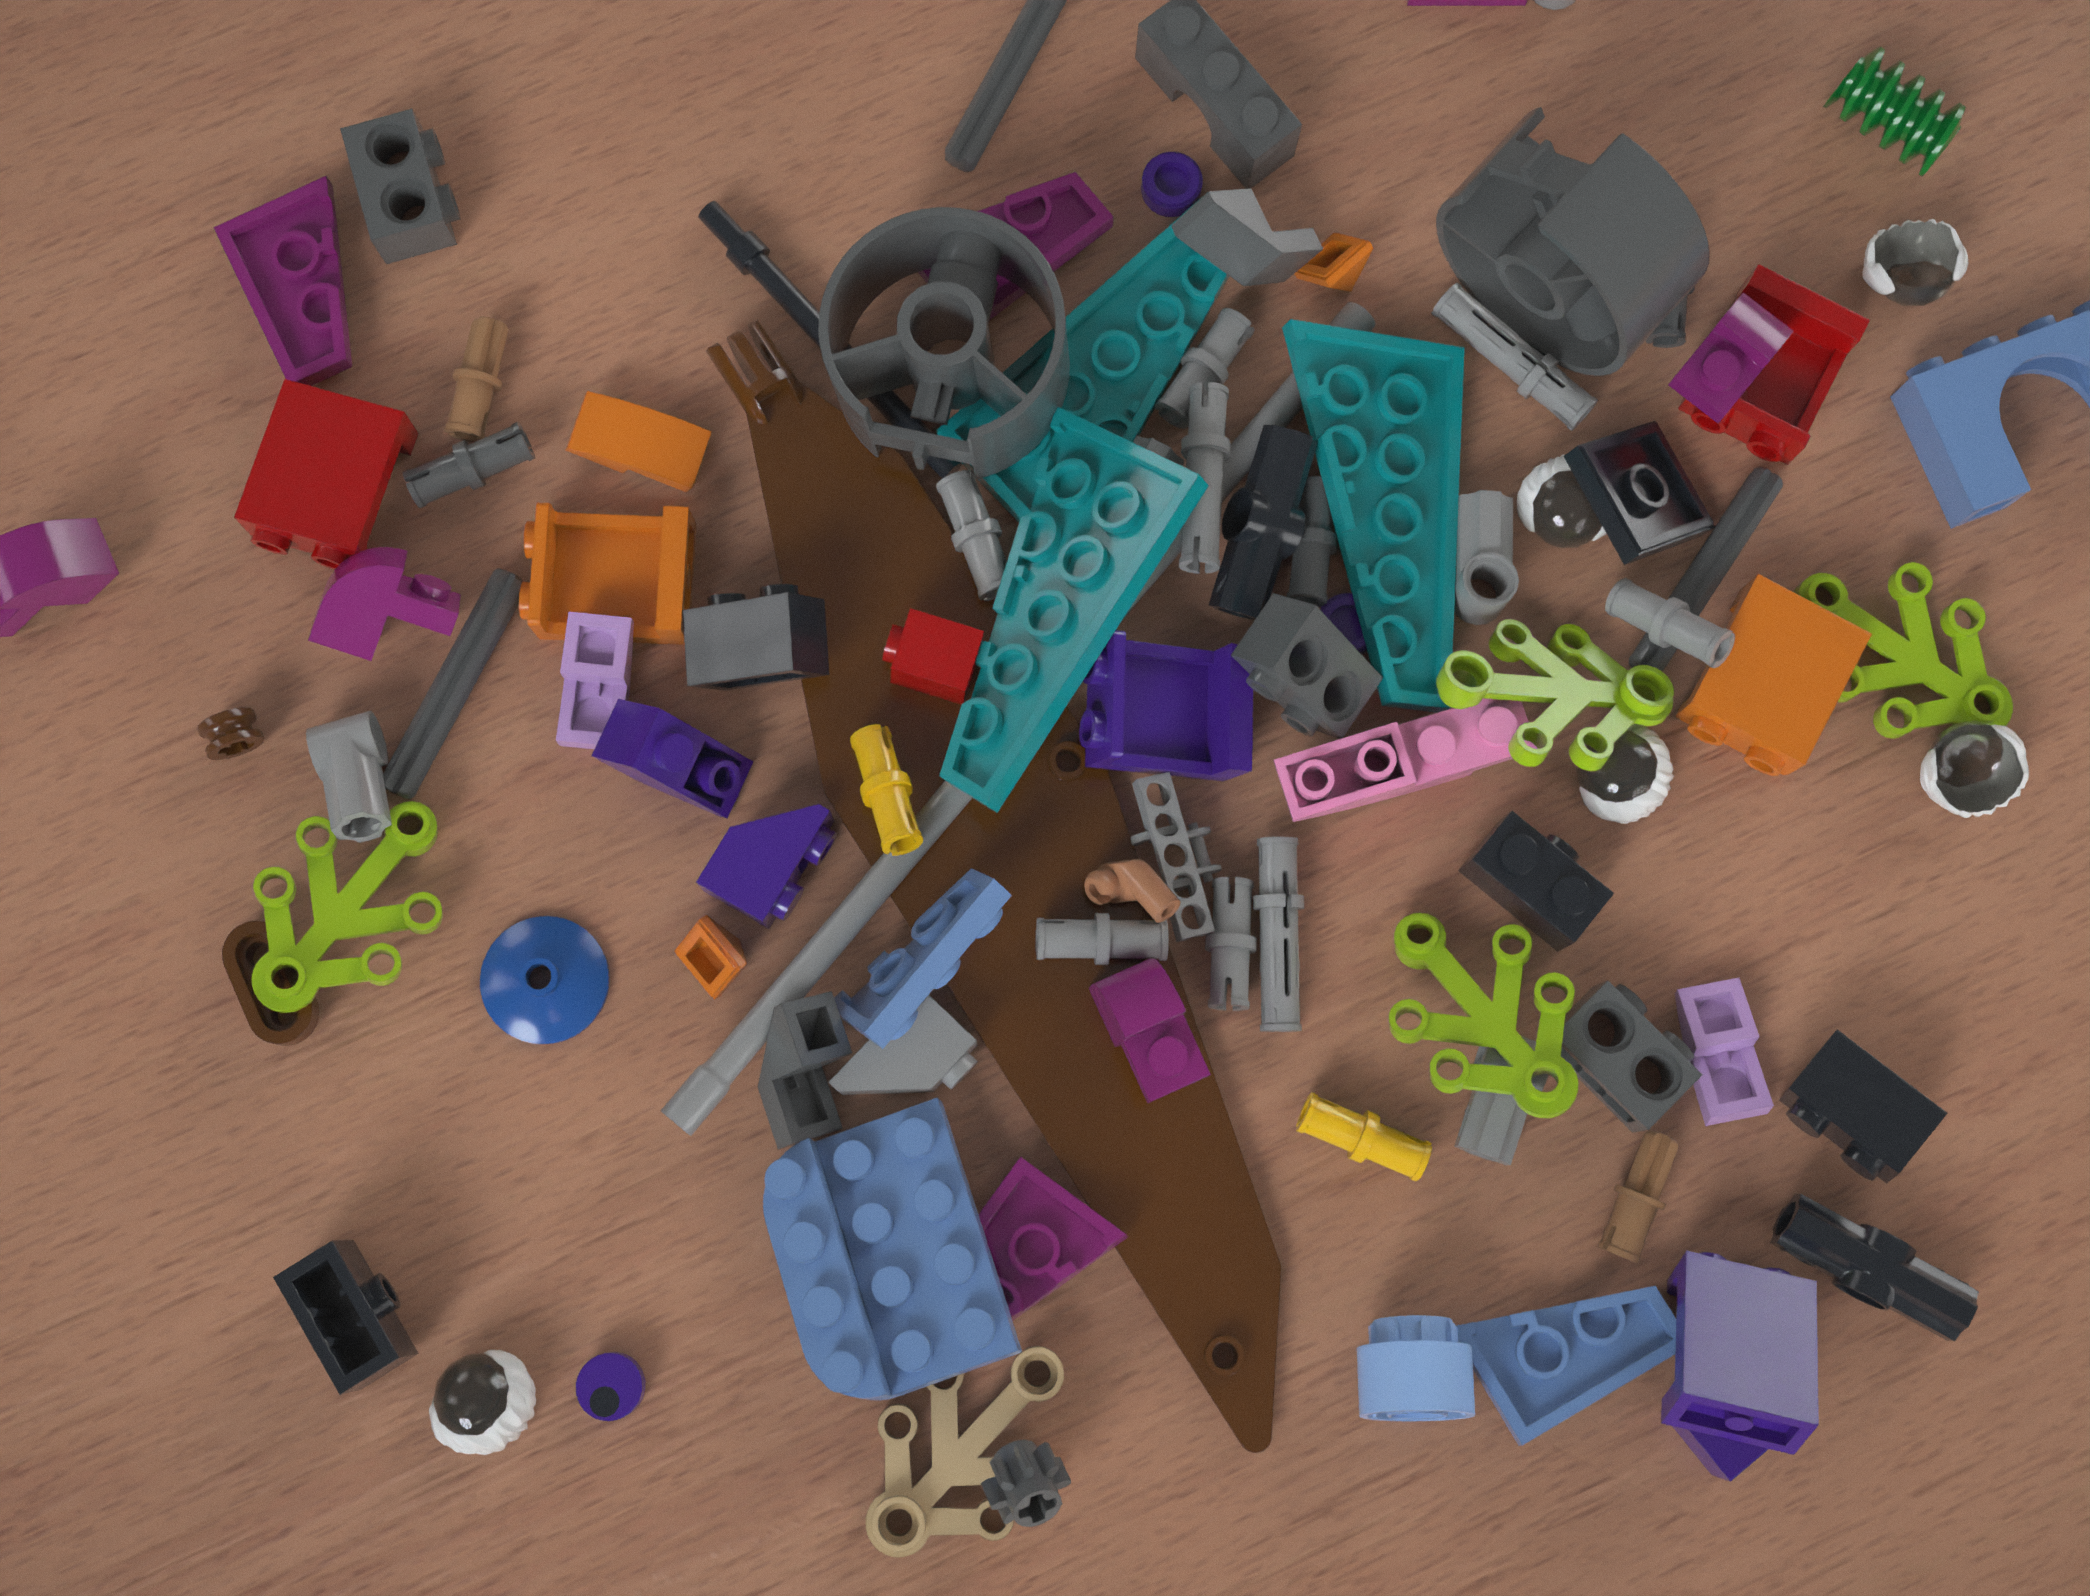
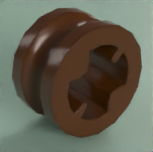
M241 707L222 711L206 718L198 725L197 730L200 737L207 738L210 741V744L205 749L209 759L224 760L237 757L258 748L264 743L265 738L262 731L252 727L257 718L252 708Z

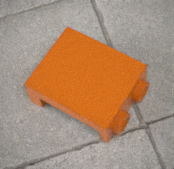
M537 502L535 521H527L524 529V553L527 559H532L530 582H522L520 587L519 612L521 619L527 620L528 626L539 639L565 640L568 612L629 617L634 621L633 643L685 645L682 610L691 609L697 528L689 507L663 506V516L562 513L555 511L551 503Z
M1757 574L1739 590L1729 610L1733 615L1726 628L1735 634V642L1729 656L1717 668H1711L1706 665L1691 696L1680 705L1675 717L1689 724L1687 730L1697 739L1715 746H1721L1724 743L1745 754L1744 761L1753 769L1771 776H1778L1779 774L1789 775L1806 765L1872 633Z

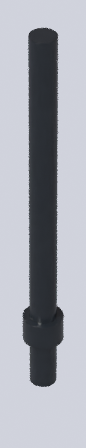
M717 201L708 203L700 211L698 218L728 249L726 257L743 275L751 274L820 348L818 331L820 312L768 257L770 249L753 231L745 232ZM849 343L847 350L853 348ZM893 390L867 398L892 426L933 434L921 420L910 418L912 410ZM933 456L927 458V463L941 478L957 472L962 466L961 462Z

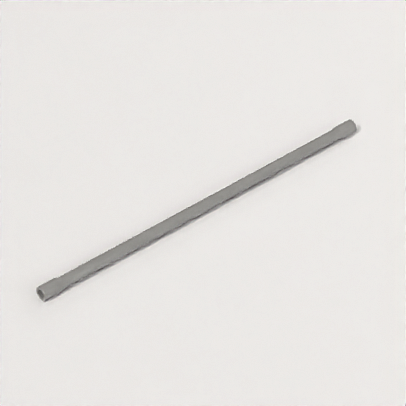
M1348 302L1329 325L1371 332L1375 327V320L1361 305ZM1294 372L1288 376L1232 442L1230 458L1224 461L1222 502L1249 472L1263 425H1277L1286 428L1303 408ZM1183 527L1124 618L1181 552ZM944 781L915 815L918 828L923 836L921 846L904 855L892 856L891 852L888 855L882 854L712 1056L694 1070L660 1110L663 1114L692 1136L728 1093L731 1083L767 1042L774 1007L781 1003L801 999L806 996L970 802L972 797Z

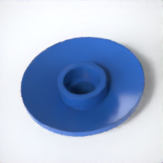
M554 916L532 917L506 929L490 946L480 973L482 1000L492 1020L507 1034L532 1044L563 1042L575 1037L588 1028L597 1018L605 1004L610 983L607 959L597 940L580 925ZM539 966H547L551 972L550 983L543 989H534L529 980L531 972Z

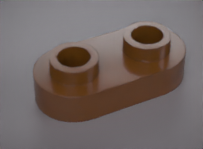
M264 921L245 922L234 928L227 936L222 948V961L248 1024L254 1034L263 1041L280 1046L298 1044L308 1038L317 1026L320 1013L317 998L315 996L310 1004L296 1011L295 1019L288 1025H282L278 1019V1012L265 1007L258 1000L252 987V973L255 967L253 956L258 947L265 944L268 945L266 923ZM282 968L274 975L273 984L281 989L291 988L297 983L299 974L293 968Z

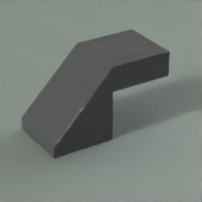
M1251 188L1209 191L1171 226L1178 239L1242 286L1285 282L1323 250L1313 228L1272 231Z
M832 991L781 1003L773 1009L758 1090L778 1150L795 1145L807 1138L815 1139L843 1129L823 1070V1066L852 1054Z

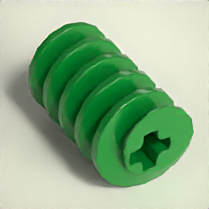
M1879 46L1858 60L1823 107L1827 108L1839 99H1845L1839 118L1847 122L1863 112L1865 115L1859 133L1864 136L1883 126L1885 129L1879 147L1886 150L1900 140L1904 141L1899 161L1906 164L1922 154L1925 157L1918 175L1923 177L1961 129L1960 123L1966 107L1958 103L1944 113H1941L1940 109L1946 94L1941 89L1921 99L1920 94L1926 78L1919 74L1904 85L1900 84L1906 64L1899 60L1882 71L1880 66L1886 50Z

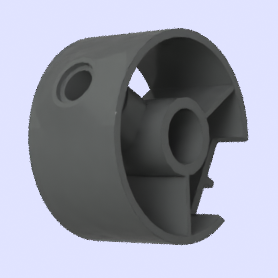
M1539 107L1527 113L1441 205L1436 217L1437 236L1450 267L1467 292L1515 331L1529 345L1543 356L1550 353L1559 360V366L1571 371L1593 376L1612 374L1624 365L1702 279L1709 264L1710 252L1707 236L1696 210L1677 182L1636 142L1622 133L1592 164L1560 155L1555 152L1551 141L1545 139L1541 144H1538L1528 136L1545 118L1542 108Z
M936 207L908 212L878 225L860 238L842 257L827 283L821 302L818 327L823 361L846 421L859 441L875 457H879L881 446L913 452L912 455L917 469H925L927 458L933 456L971 464L974 467L976 478L980 479L1012 466L1028 455L1048 434L1057 407L1062 408L1069 382L1070 361L1064 301L1060 286L1048 261L1039 249L1017 229L1000 219L970 209ZM931 268L928 283L918 287L904 300L897 315V335L847 350L851 334L858 320L876 297L899 280ZM997 275L1016 284L1038 304L1050 322L1055 334L1049 361L1043 374L1028 394H1025L995 367L988 323L998 287ZM945 340H960L966 343L960 350L947 355L928 352L935 344ZM912 384L916 395L910 418L947 425L951 410H960L975 404L980 399L986 402L1001 417L977 428H970L967 441L874 422L868 407L864 406L859 400Z

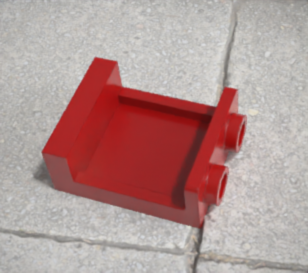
M1758 264L1740 287L1731 306L1744 292L1794 330L1793 333L1719 423L1715 422L1684 397L1678 410L1690 415L1691 420L1705 431L1715 434L1726 433L1747 444V449L1756 457L1769 462L1780 461L1788 465L1806 447L1811 437L1808 431L1847 354L1861 340L1870 320Z
M284 379L234 518L252 536L250 540L252 544L281 555H287L290 548L312 553L310 558L314 562L335 570L348 557L359 554L367 549V543L398 454L402 453L411 456L419 433L404 411Z

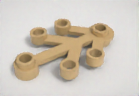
M1043 1346L1028 1347L1022 1353H1019L1011 1367L1012 1381L959 1438L957 1390L962 1385L964 1373L958 1375L956 1382L948 1388H941L935 1384L927 1386L931 1391L932 1467L913 1488L909 1441L914 1438L917 1432L918 1417L911 1407L902 1403L892 1404L881 1413L878 1420V1432L885 1441V1491L873 1500L866 1515L867 1535L876 1549L891 1557H906L919 1551L929 1536L979 1534L986 1540L997 1541L1010 1533L1014 1520L1009 1524H1005L998 1531H990L982 1525L981 1514L990 1507L987 1498L981 1501L976 1508L932 1506L951 1486L981 1485V1482L986 1479L995 1477L989 1463L993 1457L979 1456L1030 1401L1041 1402L1048 1400L1060 1390L1064 1380V1369L1056 1353ZM1033 1360L1044 1361L1050 1368L1049 1379L1042 1385H1032L1024 1376L1025 1367ZM902 1412L908 1416L911 1423L908 1434L902 1437H895L887 1431L886 1419L891 1413ZM895 1509L906 1510L912 1518L910 1530L902 1534L891 1531L887 1524V1516L891 1511Z

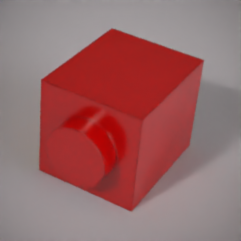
M910 608L904 627L896 624L892 625L884 649L882 661L892 663L890 683L962 705L976 666L975 661L983 641L984 631Z

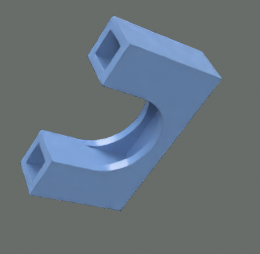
M2090 300L2076 307L2072 311L2074 316L2056 322L2053 315L2039 318L2017 331L2018 337L2001 343L1997 335L1980 340L1962 351V358L1945 364L1941 356L1926 360L1906 372L1908 380L1890 397L1951 529L2005 509L2031 490L2004 432L2000 419V397L2007 379L2023 374H2040L2053 377L2072 387L2090 408Z

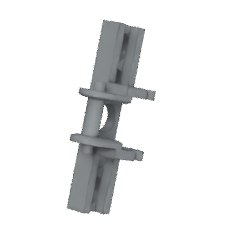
M1170 772L1136 779L1132 786L1145 832L1136 834L1130 839L1132 846L1141 845L1146 841H1149V844L1152 843L1162 880L1181 902L1179 909L1170 917L1176 942L1209 935L1215 932L1200 877H1203L1204 883L1211 882L1213 880L1212 874L1222 870L1221 865H1211L1203 838L1211 833L1210 827L1199 828L1197 822L1189 824V830L1186 831ZM1157 783L1159 785L1164 803L1163 806L1154 805L1148 800L1146 791L1150 784ZM1160 814H1167L1170 826L1156 829V817ZM1175 844L1183 849L1185 862L1181 867H1173L1166 862L1164 858L1166 846ZM1188 889L1190 897L1182 898L1175 892ZM1186 906H1193L1199 926L1198 929H1190L1184 925L1181 914Z

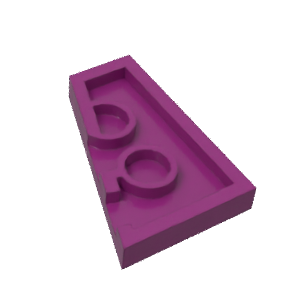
M1076 172L1007 195L1004 202L977 211L1002 220L1026 236L1039 249L1053 272L1111 229L1114 223V216ZM931 268L918 272L926 283H928ZM997 275L998 287L989 320L1026 292L1006 278Z
M328 177L319 178L213 227L285 378L313 386L351 368L352 358L334 191Z
M1022 1157L1018 1159L978 1214L1012 1321L1128 1238L1124 1232Z

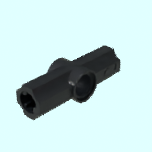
M1263 425L1245 487L1240 488L1233 494L1223 513L1221 523L1222 534L1228 542L1208 604L1214 609L1255 621L1270 599L1282 560L1287 559L1294 553L1304 533L1305 514L1302 508L1298 506L1318 442L1312 436L1277 425Z
M1794 1194L1790 1202L1781 1210L1773 1226V1236L1770 1242L1772 1245L1780 1248L1783 1252L1791 1254L1804 1264L1814 1267L1834 1278L1832 1284L1841 1291L1880 1310L1888 1311L1890 1309L1947 1341H1956L1958 1336L1969 1327L1978 1309V1290L1915 1256L1917 1251L1908 1243L1876 1227L1867 1224H1860L1859 1226L1803 1194Z

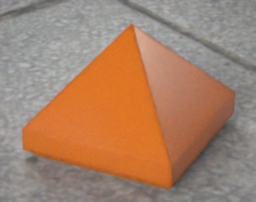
M1334 232L1321 244L1323 250L1294 273L1297 279L1352 292L1373 250V246L1368 240Z
M708 915L698 920L675 949L676 955L714 1000L724 993L747 965L740 939Z

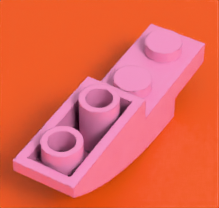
M1484 698L1478 705L1466 709L1451 708L1400 725L1397 722L1280 757L1274 759L1273 762L1292 821L1296 822L1426 789L1469 776L1475 770L1511 760L1513 758L1508 750L1509 741L1518 727L1523 723H1527L1528 719L1522 701ZM1524 740L1528 746L1537 749L1532 742Z

